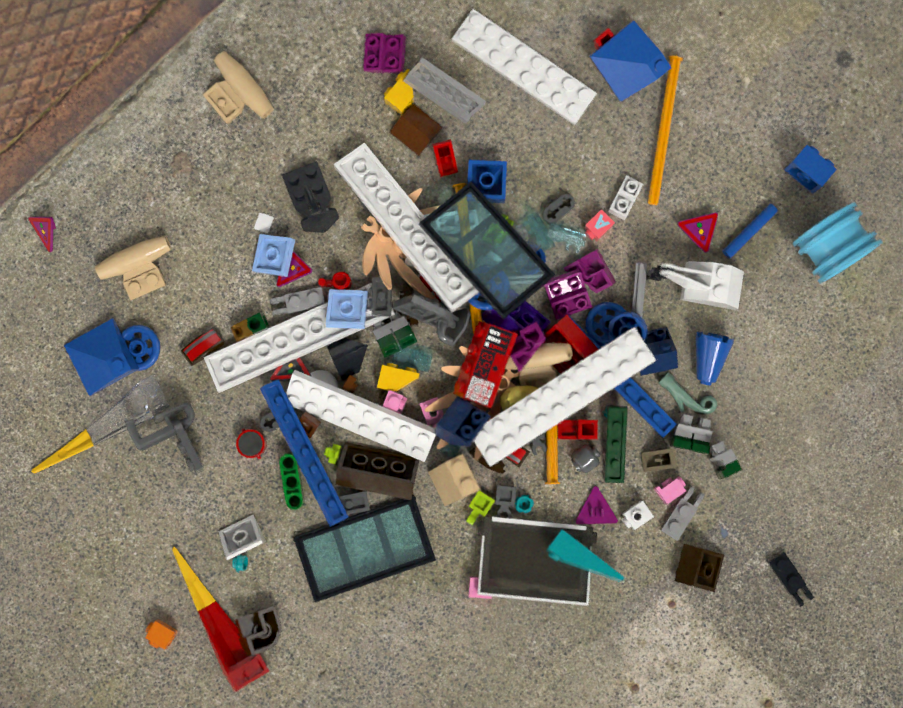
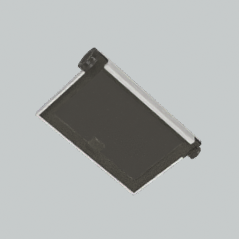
M478 516L476 536H482L477 595L588 606L590 572L559 560L557 562L548 556L549 552L546 549L559 531L564 530L592 552V543L596 544L597 532H593V527Z

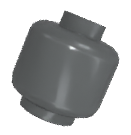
M585 444L572 454L573 459L571 461L578 472L588 473L600 464L598 457L601 455L595 446L591 448Z

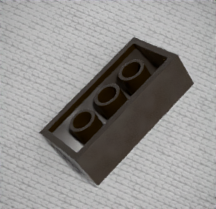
M345 442L337 468L335 485L411 500L420 460L406 454Z

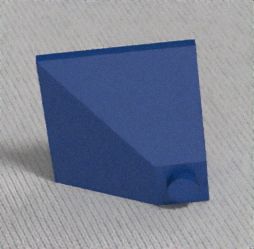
M633 20L589 56L619 101H623L653 83L672 68L662 52Z
M113 318L64 345L89 396L139 370Z

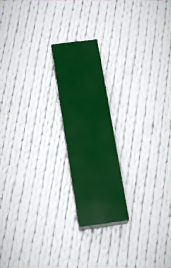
M608 406L605 483H624L627 406Z

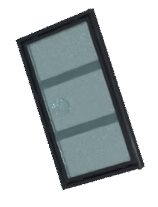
M469 182L418 224L502 319L507 318L509 314L555 277L554 272L472 182Z
M412 495L411 500L402 498L350 516L331 527L327 524L293 536L314 603L436 561L414 495Z

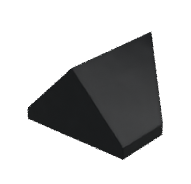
M342 338L326 345L342 380L360 372L368 345L347 338Z

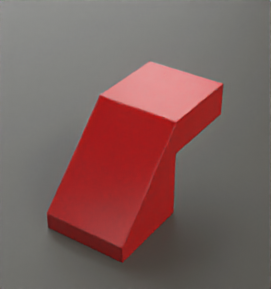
M562 420L557 424V439H598V420Z

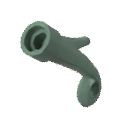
M668 371L658 381L673 396L681 412L685 410L683 403L700 414L713 413L717 408V400L713 396L707 395L702 398L700 404L697 403ZM706 401L711 402V406L709 408H705Z

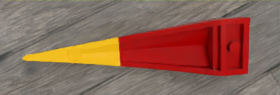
M173 547L172 551L221 670L233 691L237 692L270 671L260 654L254 656L246 654L238 639L241 637L237 626L205 588L179 551Z

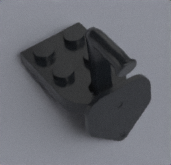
M315 161L282 174L296 212L303 217L300 222L303 231L317 233L328 231L339 219V215L335 208H330L332 203L331 195L318 162Z

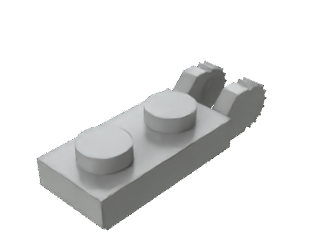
M322 287L270 299V304L285 302L287 307L273 310V316L311 310L325 304Z
M692 486L679 499L660 530L676 541L681 537L705 495L703 493L698 494L693 504L687 502L695 489Z

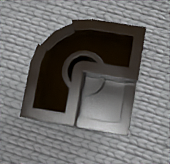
M275 605L235 619L241 637L238 639L247 655L254 656L276 646L282 632V625Z

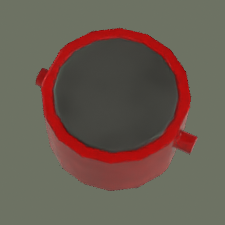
M243 428L241 430L242 433L239 434L236 440L238 452L246 458L261 459V455L267 447L265 436L257 430H245Z

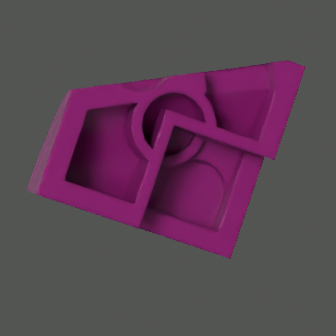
M598 249L564 267L566 272L579 269L584 284H587L595 293L612 286L616 282Z
M537 322L519 331L521 335L516 337L510 356L519 372L523 370L546 339Z

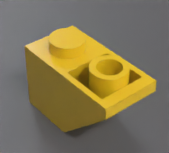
M409 69L405 72L402 71L397 76L395 85L393 87L389 86L384 93L385 103L400 115H403L414 102L413 88L403 82Z
M387 363L386 366L382 365L377 388L397 393L419 379L420 373H416L417 369L406 367L403 370L398 369L396 364Z

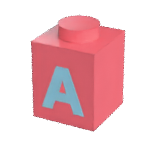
M601 209L584 226L586 230L584 233L589 239L598 241L613 227L615 222Z

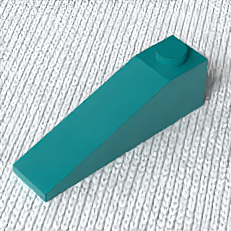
M564 530L559 531L546 549L549 552L548 556L556 562L559 560L617 582H621L625 578Z

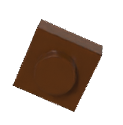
M350 375L342 390L354 394L358 387L356 383L358 379Z
M306 411L299 420L309 438L314 435L321 424L318 419Z

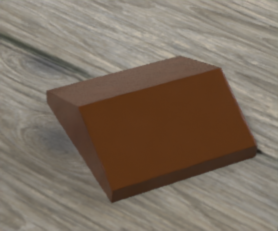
M413 104L400 117L390 131V134L417 156H420L443 127Z

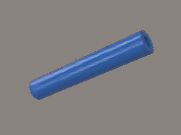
M770 203L722 253L731 259L778 212V209Z

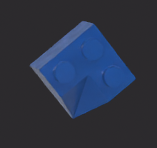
M806 145L784 170L814 194L828 181L837 169L829 159H824L820 156L819 151L815 147Z
M469 160L467 184L472 182L490 203H505L507 161ZM470 194L467 196V202H477Z

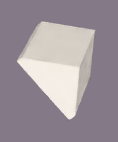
M254 515L218 531L227 560L266 542Z

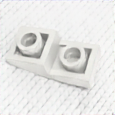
M626 175L608 212L625 220L643 184Z

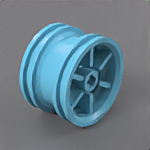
M855 202L830 215L793 242L794 247H800L798 251L800 255L808 254L814 262L816 269L812 273L814 276L819 275L820 278L817 280L819 284L850 267L883 243L881 239H875L877 236L875 231L868 233L861 225L859 217L863 213L861 210H855L857 207Z

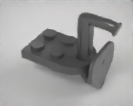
M418 294L394 301L392 307L423 323L435 326L440 341L451 347L455 345L466 330L470 318V310L467 308L451 312L443 301L441 307H439L438 303L428 302L423 299V296Z
M190 402L173 407L154 417L155 424L165 420L167 426L144 438H141L135 426L136 420L124 421L138 450H146L176 435L179 440L177 442L178 449L182 455L186 454L188 458L186 459V464L190 472L194 471L195 474L203 471V465L185 432L195 418ZM184 410L187 417L179 421L176 418V414Z

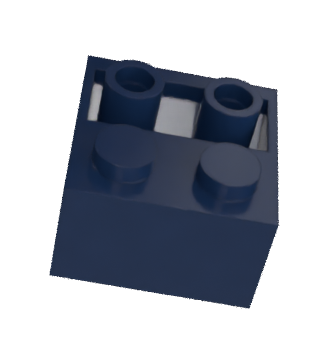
M664 327L648 331L644 343L656 361L640 370V376L678 368L677 349L668 328Z
M457 396L437 423L435 433L436 436L451 445L470 447L491 416Z

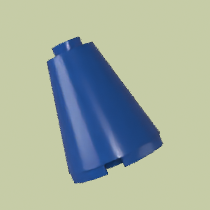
M697 331L695 335L697 379L700 380L701 384L711 385L712 382L715 383L733 346L734 338L729 339L728 336L714 333L705 335L703 332Z

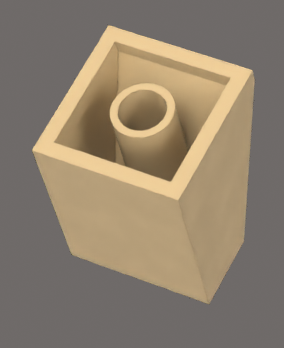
M463 454L428 471L444 506L480 490Z

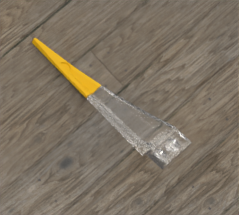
M152 374L136 383L93 424L56 453L33 468L31 472L37 473L126 431L127 427L124 421L136 420L135 426L154 418L155 414L169 407L170 405L157 377Z

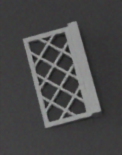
M423 57L411 67L403 82L465 124L486 103L484 99Z

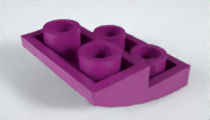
M366 34L363 71L373 73L404 72L406 36L404 34Z
M579 269L554 277L544 285L556 320L592 307Z

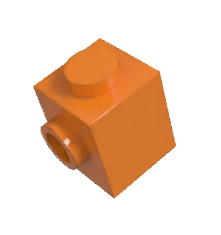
M158 619L155 622H150L145 630L147 632L145 638L149 640L148 643L155 648L161 647L166 650L171 645L178 630Z

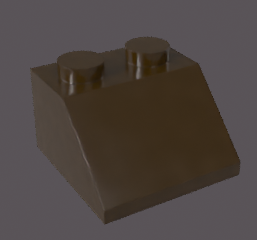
M684 543L674 581L715 592L724 554Z

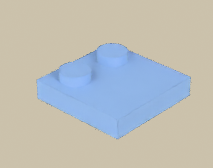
M260 234L252 271L288 277L295 239Z
M329 289L326 327L365 329L368 291Z

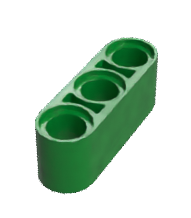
M285 454L279 462L285 502L288 508L297 510L303 507L305 503L300 467L294 455ZM288 457L294 460V465L291 468H286L284 465V461ZM291 476L297 479L295 487H289L287 484V480ZM294 495L300 498V504L296 507L290 503V499Z

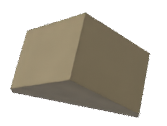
M674 448L641 453L644 472L677 468Z

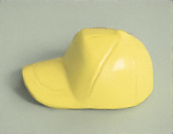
M513 386L506 389L500 398L503 411L535 392L538 388L535 386Z

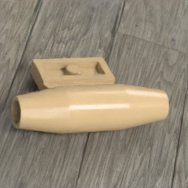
M226 51L218 54L214 62L225 81L215 83L203 96L227 124L231 123L242 113L245 104L261 118L270 115L274 108L262 88L247 70Z
M166 236L139 242L114 253L95 266L96 273L101 280L123 275V285L130 300H134L167 285L160 269L153 261L170 251L171 245Z
M542 343L523 370L520 371L519 380L521 386H535L539 389L558 377V372L552 365L570 360L572 358L571 346L561 343ZM510 356L505 369L518 370Z

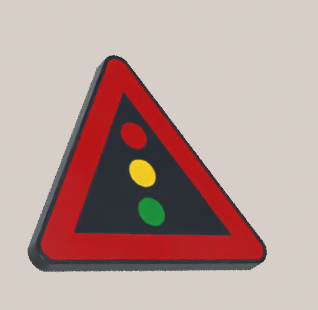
M299 357L277 367L270 380L271 382L278 379L279 381L291 380L294 370L311 376V374Z

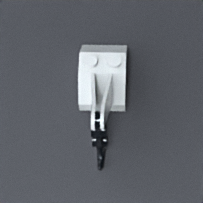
M689 261L686 262L685 268L671 264L657 265V268L652 267L646 273V279L661 281L668 278L682 286L680 300L736 310L739 308L744 271L734 266L715 262ZM674 271H675V272H679V273H684V276H683V275H680V274H677V273H674Z

